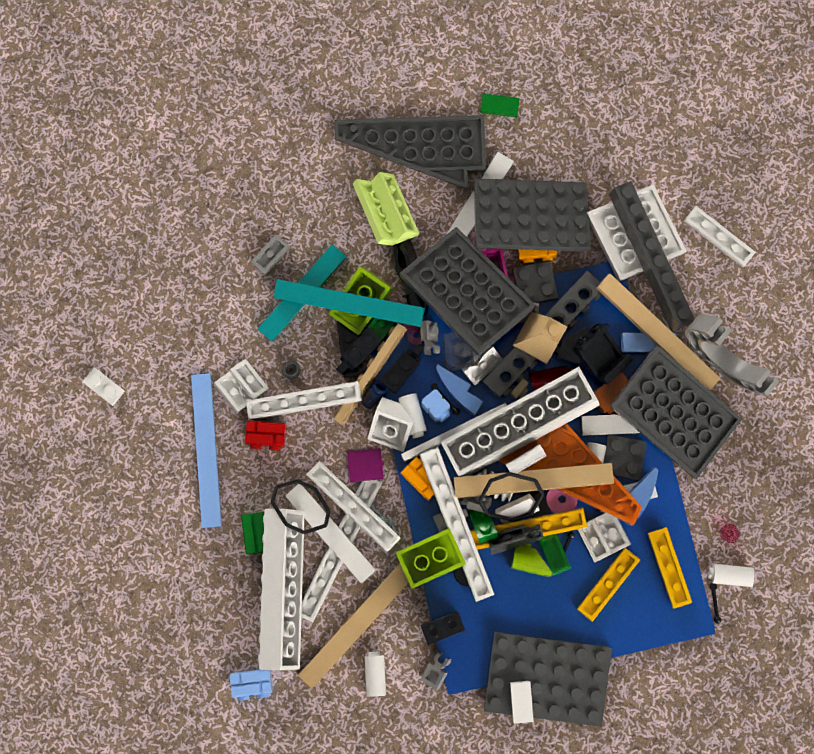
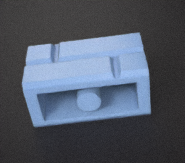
M433 390L422 399V408L427 414L429 413L430 418L434 422L440 421L442 423L450 416V404L445 399H442V395L438 390Z
M258 669L230 673L232 698L237 697L238 701L248 700L250 695H257V698L269 697V693L273 692L271 670Z

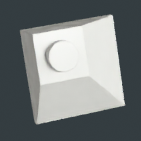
M382 397L376 409L367 439L404 452L414 421L400 403Z

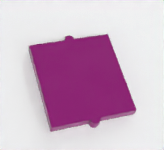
M381 448L347 452V469L349 470L350 482L384 479V462L382 461Z

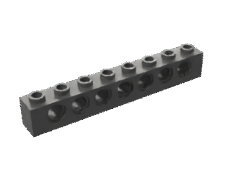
M586 271L545 316L552 319L558 318L562 321L563 325L571 329L578 321L576 317L580 313L584 315L589 310L590 306L588 304L592 300L597 301L603 295L596 289L601 282L589 271ZM585 291L588 294V298L581 299L578 293ZM573 305L575 312H567L565 306ZM515 347L483 380L482 385L496 398L500 399L502 396L506 398L512 391L510 387L515 382L519 384L525 377L523 373L528 368L532 370L538 364V361L535 357ZM521 360L524 366L516 368L513 365V361ZM506 373L510 376L511 380L503 382L500 379V375Z

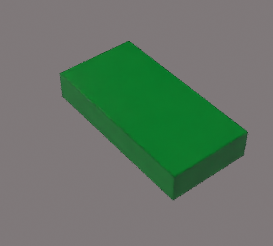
M483 93L480 113L517 118L520 98Z
M557 534L547 535L539 539L553 576L571 569Z

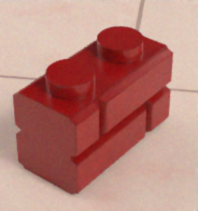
M247 421L245 444L250 446L249 449L261 450V446L269 447L271 451H280V448H285L287 425L286 423Z

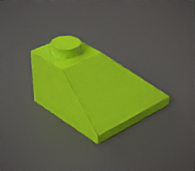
M532 544L514 548L510 568L546 577L552 576V571L537 550L531 548Z

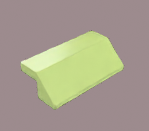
M379 172L372 181L356 179L353 182L354 189L378 244L393 246L420 234L394 174Z

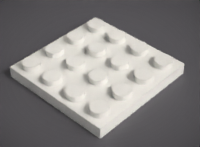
M654 185L637 191L667 259L671 260L685 254L687 251ZM608 203L587 212L589 223L617 280L620 282L643 272L644 270L613 203Z

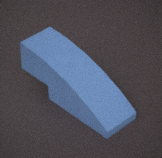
M437 365L436 372L447 392L464 410L475 417L483 401L468 392L471 384Z
M656 467L651 468L629 491L642 507L638 518L653 494L658 476V469Z

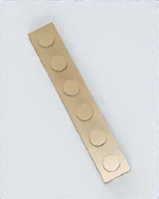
M398 323L396 326H392L388 333V339L380 344L377 349L378 354L375 358L372 357L367 364L368 369L358 377L357 381L360 384L361 397L364 396L370 384L374 381L408 330ZM360 401L347 403L343 406L340 405L335 412L336 417L334 420L344 425Z

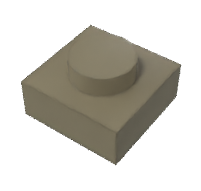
M522 379L510 396L514 400L518 397H524L528 392L526 387L529 383Z

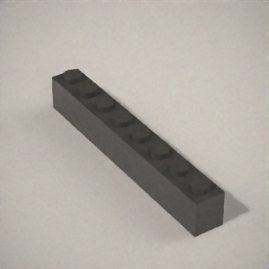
M632 181L614 187L609 196L671 331L673 332L688 326L695 318Z

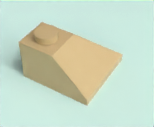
M531 312L513 346L547 364L567 326L551 317Z

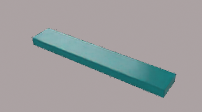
M332 244L298 283L321 287L347 256ZM283 300L260 325L258 331L273 342L306 304Z

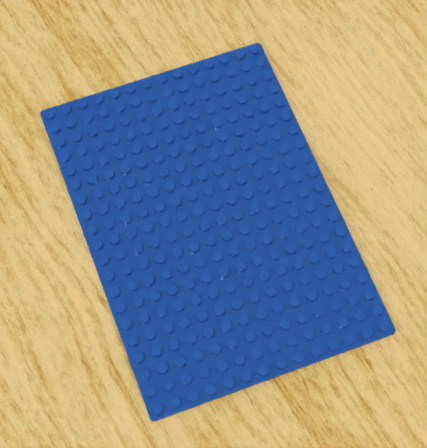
M609 262L553 274L558 299L539 303L538 314L545 316L586 271H589L600 282L609 273L616 278ZM627 279L620 281L630 292ZM585 291L578 293L581 299L588 298V294ZM602 295L597 301L592 300L588 304L590 308L584 315L580 313L576 317L578 321L571 329L566 328L565 335L560 339L559 344H561L564 338L585 327H590L591 329L597 323H608L610 328L607 331L621 350V334L640 333V330ZM573 305L565 306L567 312H575ZM429 306L428 313L423 316V321L427 320L437 323L439 333L438 342L435 343L439 345L440 353H433V348H431V355H425L423 351L419 356L422 359L419 366L396 394L387 388L386 396L384 397L399 403L398 398L415 393L418 396L427 431L424 432V436L413 439L412 436H409L404 452L504 403L508 406L521 399L518 397L514 400L510 396L511 392L506 398L503 396L500 399L496 398L482 385L483 380L489 374L476 385L470 382L462 369L478 355ZM555 318V319H554V320H556V321L562 323V321H561L560 319H558V318ZM399 323L408 330L376 376L377 381H381L408 349L412 351L417 344L424 348L425 343L421 341L420 327ZM517 323L492 345L502 359L515 348L513 344L525 323ZM387 334L386 337L384 338V340H383L384 342H386V340L388 339V337H389L388 334ZM378 347L371 353V356L374 358L378 354ZM554 352L547 364L537 359L538 364L532 370L528 368L523 373L525 375L524 380L529 383L526 387L528 392L524 396L535 391L532 389L529 380V372L565 365L567 368L576 366L556 361L557 355ZM623 353L630 354L634 359L622 371L628 380L646 359V353ZM521 360L513 361V365L516 368L524 366ZM580 361L579 366H582L584 376L592 391L595 392L604 384H597L583 362ZM437 365L471 384L468 392L483 401L475 417L464 410L447 392L436 372ZM506 373L500 375V379L503 382L511 380L510 376ZM516 382L510 387L512 391L518 385ZM433 383L438 385V389L455 408L460 409V413L454 415L453 410L449 408L450 416L442 423L440 421L434 422L430 418L429 413L427 414L422 408V399L432 392L431 385ZM596 407L581 416H597L603 414ZM614 411V412L611 413L610 415H618V414ZM581 416L567 423L586 445L587 443H598L606 446L608 435L582 436ZM641 433L612 435L647 442L640 480L651 468L656 467L658 469V476L655 488L658 497L649 500L634 526H628L619 519L631 542V545L625 548L637 556L640 561L593 622L580 613L577 608L623 549L594 563L578 529L572 530L575 533V537L571 540L565 553L571 569L555 576L552 574L551 577L512 569L510 565L514 548L492 555L490 547L478 549V553L494 595L476 602L470 586H463L456 581L454 570L423 584L431 621L457 611L466 630L436 642L438 653H443L441 661L444 662L446 658H451V663L444 667V670L448 672L444 679L448 694L452 695L487 687L494 631L612 647L611 658L709 636L715 633L673 461ZM440 445L438 449L455 490L454 477L459 476L443 446ZM393 449L414 544L439 533L433 516L440 514L441 510L435 495L427 501L400 474L413 459L404 462L401 454L404 452ZM497 461L483 468L487 469V474H490L492 471L494 474L509 472L506 465ZM483 469L479 470L478 472H476V473H474V474H472V475H470V476L478 475V473H479V472L481 473V472L483 471ZM615 476L623 486L639 482L638 480ZM543 490V491H544V496H543V497H544L545 501H546L547 492H548L549 490ZM519 492L513 493L510 502L509 498L502 502L501 495L497 499H494V495L487 496L492 498V504L488 510L490 513L496 514L495 509L521 498ZM559 496L558 501L560 503H564L565 498L563 496ZM580 500L577 501L575 509H584L586 522L605 513ZM460 505L462 510L466 509L468 517L465 519L469 530H474L468 510L471 509H467V505ZM491 517L494 525L503 524L500 519ZM665 527L668 529L692 603L672 609L647 533ZM571 531L557 533L563 548L568 539L567 535ZM539 540L529 543L532 544L531 548L537 550L549 567Z

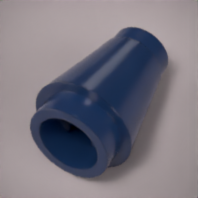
M380 381L371 383L362 401L363 406L371 409L382 397L386 396L387 387Z

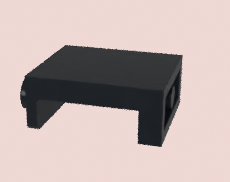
M597 323L592 326L591 332L580 337L577 340V344L573 347V350L597 384H609L634 360L630 354H623L607 331L610 328L608 323Z
M457 611L420 625L427 645L466 631Z

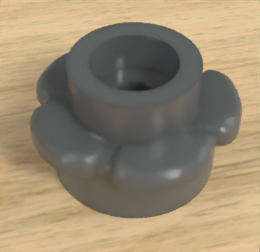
M288 361L283 365L282 374L288 379L293 380L296 376L300 375L301 369L297 362Z

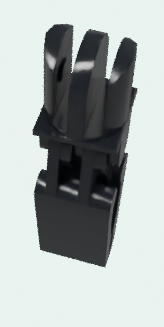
M409 239L393 245L396 272L399 277L400 272L418 258ZM400 277L406 293L402 297L407 299L408 305L425 308L423 315L425 316L428 313L427 304Z

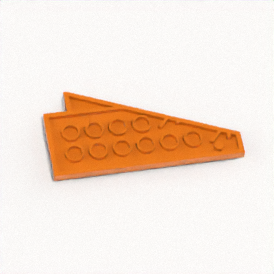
M567 423L497 461L506 465L540 444L547 456L522 471L603 464ZM614 475V484L557 489L633 526L642 510L641 505Z

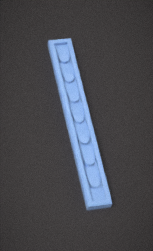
M211 374L191 375L202 528L222 527Z

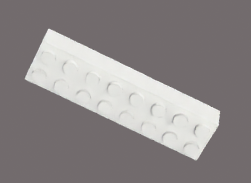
M577 367L443 440L441 444L458 476H470L599 406V402L580 367Z
M265 509L263 516L264 534L262 537L263 573L261 575L262 594L260 596L261 615L259 619L261 623L259 635L260 654L258 656L259 670L300 669L304 534L286 527L275 509ZM279 509L287 523L304 530V511Z

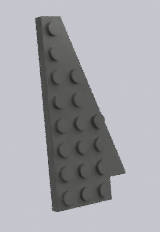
M484 115L334 120L336 141L460 188L468 189L467 172L486 171Z

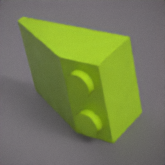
M359 267L343 292L388 301L395 288L368 269ZM332 309L329 312L330 316L359 336L374 319Z
M450 528L396 552L412 589L466 565Z

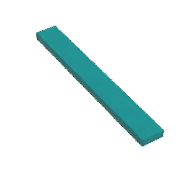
M277 279L274 298L418 327L422 326L425 310L422 307Z

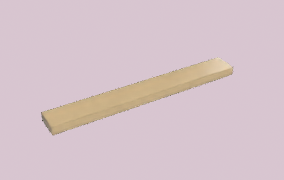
M610 273L596 287L656 346L661 347L705 387L711 390L719 381L720 377Z
M612 463L520 471L517 473L537 479L542 490L614 484ZM505 473L454 477L455 497L480 496L491 478ZM508 476L492 482L486 495L539 490L534 482Z
M400 563L297 675L311 689L409 583Z

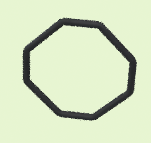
M507 472L491 478L487 482L478 502L487 516L515 522L534 514L544 496V491L537 479ZM508 476L534 482L540 492L531 511L514 518L488 512L482 501L492 482Z
M297 479L274 487L271 504L286 527L302 534H308L327 527L331 511L316 487ZM296 483L313 490L327 511L324 524L302 530L287 523L275 503L277 490Z

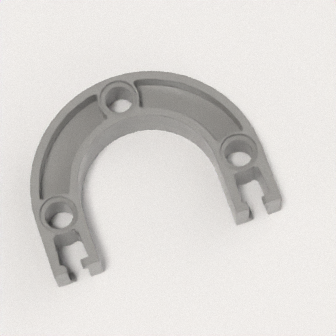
M699 314L685 330V336L694 350L712 367L735 384L754 393L768 396L780 381L775 377H769L771 372L768 369L747 363L722 344L732 330L727 326H720L723 321L719 317Z

